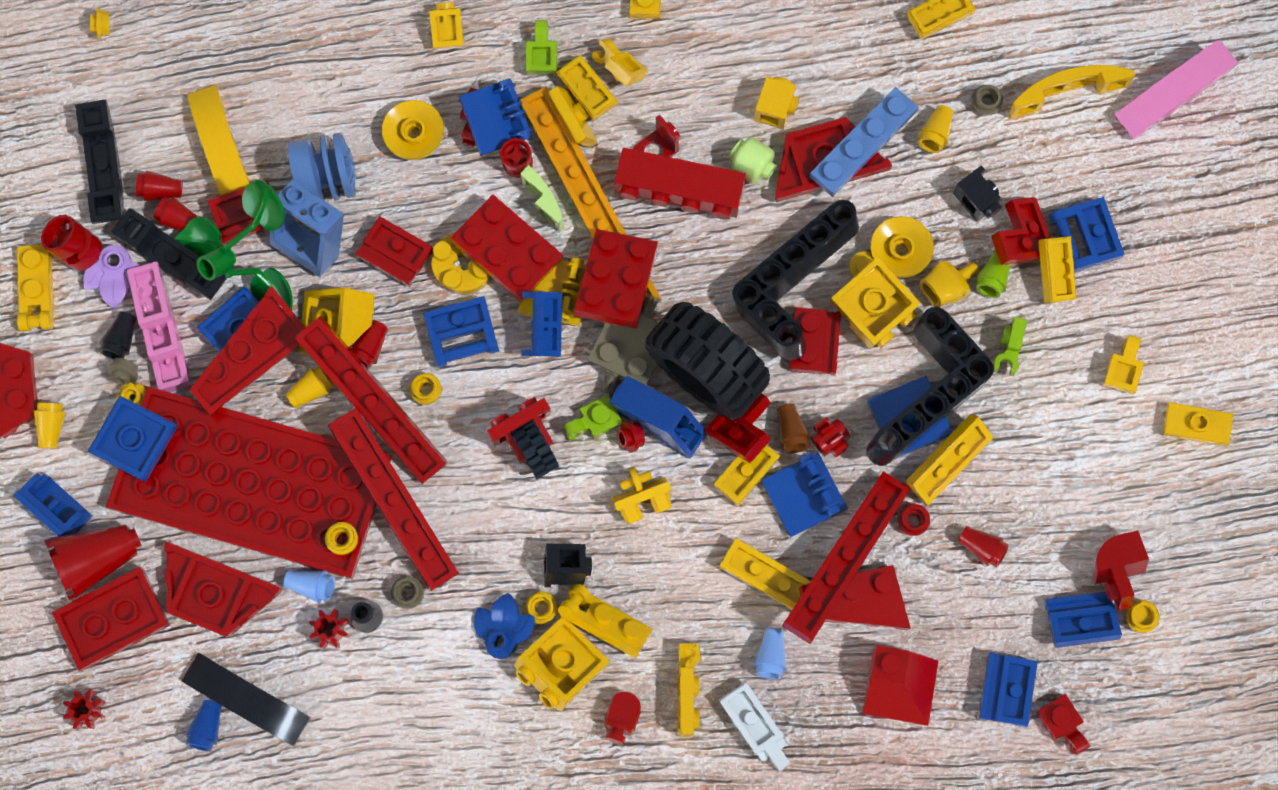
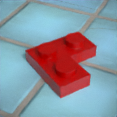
M1036 197L1012 199L1005 204L1013 229L998 231L991 236L1000 264L1009 265L1040 261L1038 240L1049 239L1050 235Z
M761 393L742 417L730 420L718 414L704 432L710 439L746 462L751 463L771 440L766 432L753 425L771 402Z

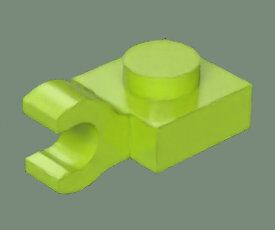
M535 20V41H526L527 75L556 74L557 41H548L549 26L547 20Z
M1014 317L1010 326H1004L1000 340L1001 344H1005L1004 353L998 355L994 360V372L999 370L1001 362H1007L1010 365L1009 376H1014L1019 366L1018 355L1021 350L1027 319Z
M608 395L579 408L582 418L572 420L564 425V431L569 441L590 431L593 439L621 426L622 420L616 409L609 402L610 398Z

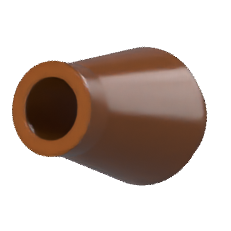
M789 403L778 407L780 446L784 447L785 452L788 454L802 452L809 448L811 436L798 414L795 404Z

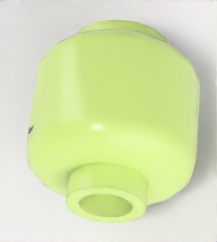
M748 138L745 141L743 139L739 140L728 158L731 161V170L746 173L745 180L751 184H756L761 179L767 181L777 166L773 163L774 151L755 138Z

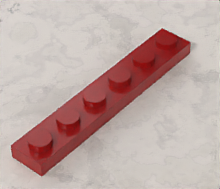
M321 315L294 337L421 484L425 483L448 463L438 449Z
M357 408L328 424V428L429 591L434 590L458 575L459 572Z
M882 472L784 621L782 627L807 643H812L911 489L910 487L886 472Z

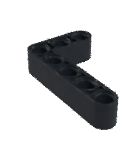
M838 200L831 204L742 278L733 288L732 295L740 316L785 359L795 360L800 358L805 353L806 342L801 326L777 301L858 233L859 222L856 207L848 200ZM842 218H849L845 222H838ZM817 238H826L821 242H815ZM795 257H802V259L797 262L791 261ZM771 277H779L773 282H767ZM747 297H755L750 302H743ZM768 317H775L771 322H763ZM787 338H797L792 343H784Z
M937 306L928 308L915 324L914 335L948 375L875 434L867 445L866 453L869 460L876 465L883 466L891 463L978 392L993 375L994 366L990 358L943 308ZM927 322L932 323L933 325H935V327L937 328V330L932 329V328L927 324ZM949 346L956 348L958 353L953 352ZM970 369L978 372L980 377L973 375ZM948 387H951L954 390H956L958 395L952 394L949 391ZM925 405L931 406L936 414L930 413ZM902 423L908 424L913 432L905 430ZM879 442L886 443L889 446L890 451H886L883 448H881Z

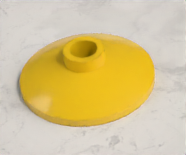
M408 100L397 104L387 113L382 124V137L385 145L394 155L406 160H418L431 155L439 147L444 136V124L439 112L430 104L419 100ZM413 130L420 132L416 138L409 137V133Z
M899 216L890 218L877 227L871 239L870 251L873 260L879 257L897 278H909L921 273L929 265L934 252V242L931 233L921 222L910 217ZM903 246L907 253L899 255L896 253L895 248Z

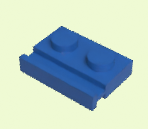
M1106 592L1046 599L1045 609H1047L1055 648L1121 639L1122 632L1115 605L1108 599Z
M988 653L978 719L1027 728L1038 661Z

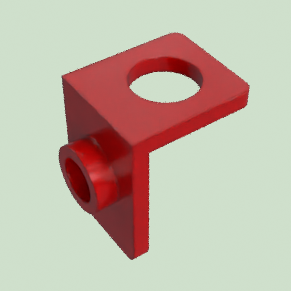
M661 115L655 117L656 130L635 145L633 150L644 152L647 145L656 143L663 149L662 156L672 157L679 152L680 135L672 123L666 122Z

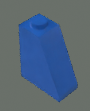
M626 376L623 382L616 387L613 397L609 401L623 417L631 422H638L643 430L691 459L707 435L704 432L703 426L685 405L629 376Z

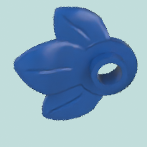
M509 593L499 597L492 605L491 610L477 608L474 616V627L477 635L486 641L487 652L497 659L510 657L516 651L519 643L528 640L535 624V617L533 615H519L517 603ZM503 637L504 642L502 646L497 647L498 639Z

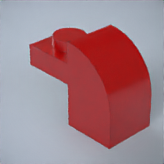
M1138 530L1108 539L1098 551L1093 570L1094 585L1105 583L1107 597L1110 601L1114 600L1118 611L1131 608L1135 594L1128 577L1145 573L1149 562L1148 554Z

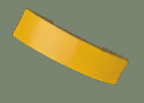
M1088 65L1057 72L1038 81L1024 91L1014 101L1009 112L1010 119L1039 112L1045 102V97L1093 84L1096 85L1099 95L1127 88L1135 77L1134 71L1111 65Z
M215 84L187 94L194 123L220 196L247 187L250 181L242 164L217 85Z

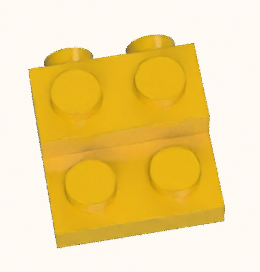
M879 257L875 258L830 299V302L850 322L849 327L869 349L873 348L876 344L881 349L895 336L891 331L899 323L904 328L918 316L914 310L921 304Z
M561 617L518 657L514 667L517 669L515 672L517 678L524 685L530 686L532 684L540 692L539 698L547 708H556L561 712L608 666L610 660L571 622Z

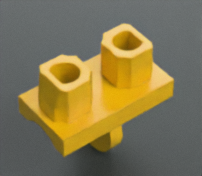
M634 466L628 468L631 478L619 483L623 491L631 487L635 488L611 497L615 509L620 511L627 524L643 519L638 503L650 499L655 513L672 508L669 491L672 489L669 481L662 477L642 485V483L652 480V475L650 471L637 474Z

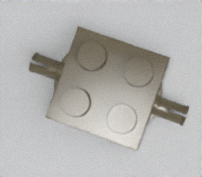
M649 293L643 304L637 329L605 323L588 357V360L602 366L609 373L600 391L606 393L612 382L607 393L610 396H613L620 379L624 380L626 376L646 385L657 362L651 358L645 344L646 337L658 324L654 317H652V314L660 299L655 297L649 308L648 306L653 298V295Z

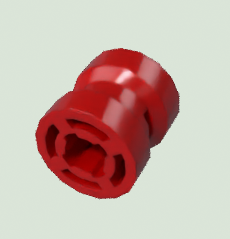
M518 138L509 139L503 144L500 156L505 172L511 177L521 178L520 174L528 165L533 168L530 146L527 142Z

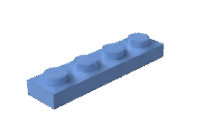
M895 87L810 173V178L831 197H834L918 111L919 107Z

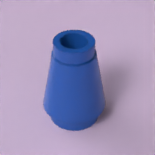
M203 700L185 734L187 746L201 751H212L213 745H217L222 705L213 701Z

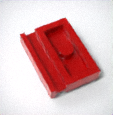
M246 187L207 200L224 245L241 233L254 220L244 211L242 206V195ZM259 223V225L245 237L265 231L266 229L263 228L262 225Z
M379 216L364 238L362 246L355 252V255L410 288L413 279L419 274L433 252V247Z
M795 307L794 320L802 328L806 350L800 358L790 360L789 372L823 373L835 376L841 321L840 311L829 312L821 309Z

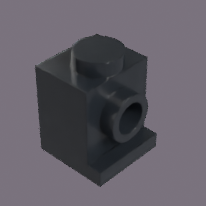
M982 165L958 182L953 192L976 222L984 216L988 219L991 218L1003 207L999 203L1001 197L999 196L997 186L990 179L986 180L983 177L985 169Z
M546 543L543 558L544 587L551 588V585H584L586 576H591L592 558L591 556H586L585 544Z

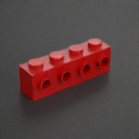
M622 148L614 186L615 193H620L619 195L622 198L628 200H637L639 197L648 199L657 206L666 207L672 204L681 206V209L686 212L698 213L701 210L710 212L712 216L719 219H730V217L737 218L746 173Z

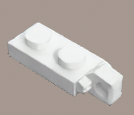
M746 681L719 699L723 709L754 754L762 762L769 758L778 772L790 765L789 760L781 750L787 745L783 739V734Z

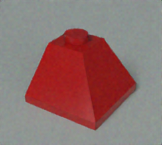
M876 645L872 652L862 714L928 726L939 660L911 651Z

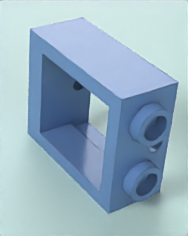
M291 180L278 194L285 211V219L279 229L270 231L269 244L321 277L339 257L344 213ZM295 218L320 233V237L297 223ZM302 248L303 251L299 252L296 249Z

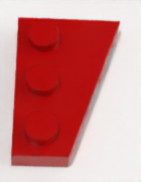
M894 565L856 573L825 622L863 624L870 627L882 626L899 630L911 629ZM809 584L798 588L800 597Z

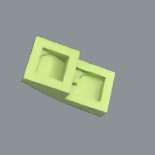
M528 165L520 174L522 184L539 198L535 202L537 213L561 232L564 224L558 203L545 181Z

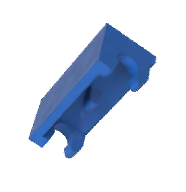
M522 292V298L533 299V320L531 321L532 350L521 349V356L561 357L562 293Z
M36 473L13 495L57 536L78 533L93 516L45 473L42 476Z

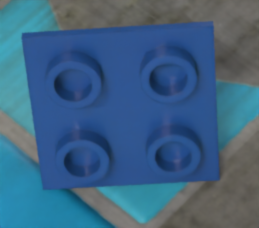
M510 78L458 96L480 156L501 149L503 144L509 139L518 138L526 140L532 138L530 132L532 128H529L524 116L526 111L521 108L523 103L519 101L514 88L516 84L512 83Z
M819 452L813 455L811 453L806 454L799 459L800 461L761 480L790 538L848 509Z

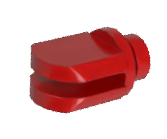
M619 692L612 697L604 719V727L611 730L607 731L606 740L623 745L626 739L623 735L631 736L633 731H635L641 713V705L639 699L634 694Z

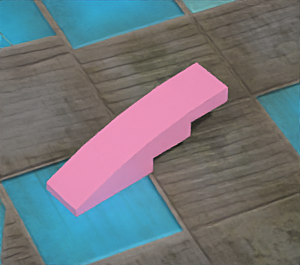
M1218 39L1163 77L1114 115L1135 140L1157 122H1162L1186 102L1188 104L1239 63Z
M156 261L128 269L127 274L137 320L143 331L147 354L153 365L157 388L171 393L191 387L192 383L182 342L159 263Z

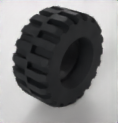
M680 302L674 304L646 337V350L651 358L657 362L656 364L672 380L677 382L682 389L690 393L693 398L727 419L734 420L742 417L769 385V370L764 366L763 360L756 355V352L741 337L732 332L728 326L718 321L710 313H706L702 308L693 306L692 303Z

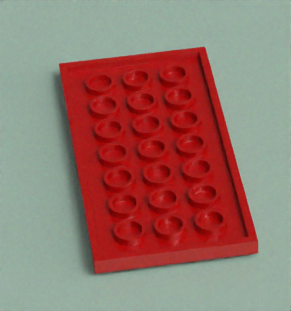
M147 386L141 406L175 423L178 428L147 482L118 469L106 504L107 509L353 580L377 505L336 439L223 407L210 416L198 400ZM385 454L388 460L391 462V455ZM338 522L349 523L358 533L356 548L346 555L334 554L328 549L325 542L327 530ZM340 534L337 537L339 545L345 544L348 540L347 534Z

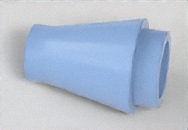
M288 570L284 577V588L320 603L322 600L329 601L335 588V578L332 575H328L326 571Z
M775 628L765 629L764 637L754 663V667L757 668V676L766 679L782 678L783 672L786 671L784 631Z

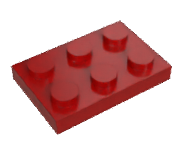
M493 194L450 237V242L520 303L525 299L522 298V292H532L563 259V254Z
M596 229L576 301L574 316L637 329L658 249V241Z
M138 567L52 612L79 671H84L171 626L142 567Z

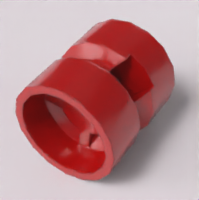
M65 214L54 217L42 231L41 244L44 249L55 257L60 258L62 262L76 271H84L90 268L100 256L102 242L99 237L84 228L71 216Z

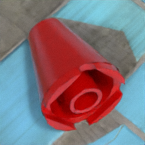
M126 525L52 537L44 540L47 548L54 546L48 552L65 591H67L66 594L69 600L77 598L137 556L136 548L141 547L135 529L133 528L128 531Z

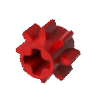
M825 417L814 425L813 430L816 433L810 438L814 446L824 457L832 453L836 458L847 450L849 446L846 441L851 438V435L838 418L830 422Z
M333 609L331 615H326L322 610H319L320 618L317 621H309V624L315 630L309 638L312 640L321 638L320 648L324 650L328 643H332L337 649L340 648L338 641L342 637H350L343 627L349 623V620L346 618L337 620L339 611ZM328 622L336 625L332 629V636L322 633L327 629L325 624Z
M89 689L84 697L80 691L74 690V698L71 701L63 702L65 706H68V713L63 716V719L75 720L73 729L80 730L83 723L89 729H95L94 722L98 718L106 717L101 713V706L106 702L101 699L94 700L96 691ZM81 705L89 708L88 714L79 711Z

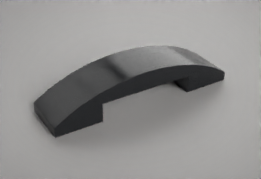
M104 99L75 104L78 131L83 139L90 191L87 193L91 223L97 224L120 220L124 216L122 175L108 102Z
M132 208L127 210L111 231L113 235L150 262L157 261L160 269L209 300L214 297L227 280L224 274L211 281L203 278L197 269V260L200 257L198 254L160 230L153 222Z
M199 652L182 679V682L292 746L295 745L311 718Z

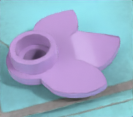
M119 245L107 246L100 252L98 261L86 269L83 278L84 288L89 290L99 288L103 300L112 308H116L123 301L128 289L131 290L127 270L141 265L131 261L130 255L125 248ZM110 256H119L120 262L117 266L109 264Z

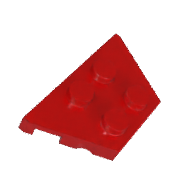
M846 117L786 134L775 193L776 202L822 190L810 178V173L855 128ZM877 152L848 182L890 171L892 169L891 161L888 158L884 159Z
M0 343V439L2 437L6 439L16 432L19 426L28 424L35 419L33 410H37L38 398L33 354Z
M167 541L164 545V552H166L167 556L165 583L168 587L166 613L227 638L231 637L282 591V588Z

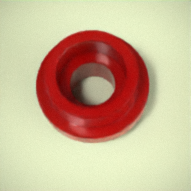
M631 421L621 423L620 429L617 432L620 446L629 453L638 451L639 447H643L645 444V435L641 425L638 422L632 423Z
M912 503L900 510L897 523L903 533L909 536H919L928 529L930 515L925 507ZM908 516H917L919 524L916 526L910 525L908 523Z

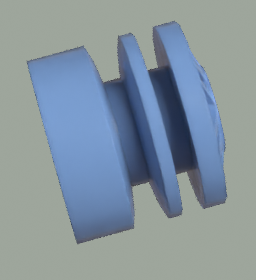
M342 132L333 134L334 148L332 149L327 135L320 137V151H315L310 139L288 143V156L293 181L324 200L323 188H329L334 201L339 200V185H342L347 198L356 196L354 160Z

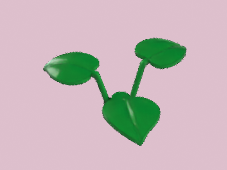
M257 179L245 188L242 195V206L244 211L254 220L226 245L221 244L222 236L217 226L203 216L193 218L175 237V240L200 256L197 260V269L206 280L211 281L223 274L226 278L253 274L255 276L251 279V292L259 302L269 288L273 286L292 310L293 296L290 285L285 277L275 268H267L264 272L259 268L233 270L236 257L231 248L253 231L259 223L268 231H275L284 223L285 211L282 202L274 189L265 180Z

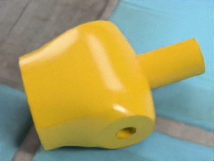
M944 260L938 263L926 277L921 279V291L934 307L957 303L970 293L971 290L966 280L978 274L979 268L972 262L957 270L950 262Z

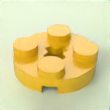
M451 233L436 243L433 248L431 265L435 278L442 287L454 291L456 294L468 295L476 293L487 285L490 276L473 261L468 263V269L462 270L461 266L455 267L459 257H468L450 242V237L454 234Z

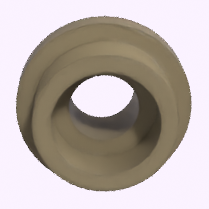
M982 85L972 95V106L982 115H993L1000 110L1003 104V95L993 85ZM988 97L992 100V104L985 105L981 99Z
M115 358L113 363L107 366L106 372L110 376L111 381L118 385H128L129 382L136 383L138 379L137 365L127 359Z
M404 576L393 584L391 597L397 606L403 609H412L421 603L424 597V588L418 579ZM407 587H411L414 590L413 596L409 599H405L402 596L403 590Z

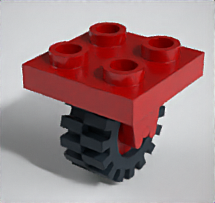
M533 397L518 406L519 412L509 417L505 413L490 422L492 428L488 429L487 432L495 447L507 440L520 463L526 461L530 470L538 479L559 467V464L549 447L554 442L541 421L550 416L551 409L545 398L537 401Z

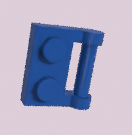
M1104 197L1063 208L1048 215L1051 225H1055L1059 237L1071 236L1074 274L1087 268L1121 259L1125 255ZM1075 218L1088 256L1080 258L1067 220Z
M485 296L423 312L438 368L447 366V362L489 351L490 354L500 352ZM483 331L485 333L486 339L443 350L442 342Z

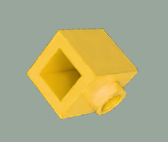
M766 76L755 109L754 121L784 130L788 115H795L800 98L795 96L796 85L791 84L788 79L783 77L771 78Z

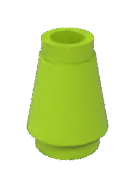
M994 250L993 255H991L976 278L977 291L990 298H998L1001 293L1006 291L1010 264H1000L996 250Z

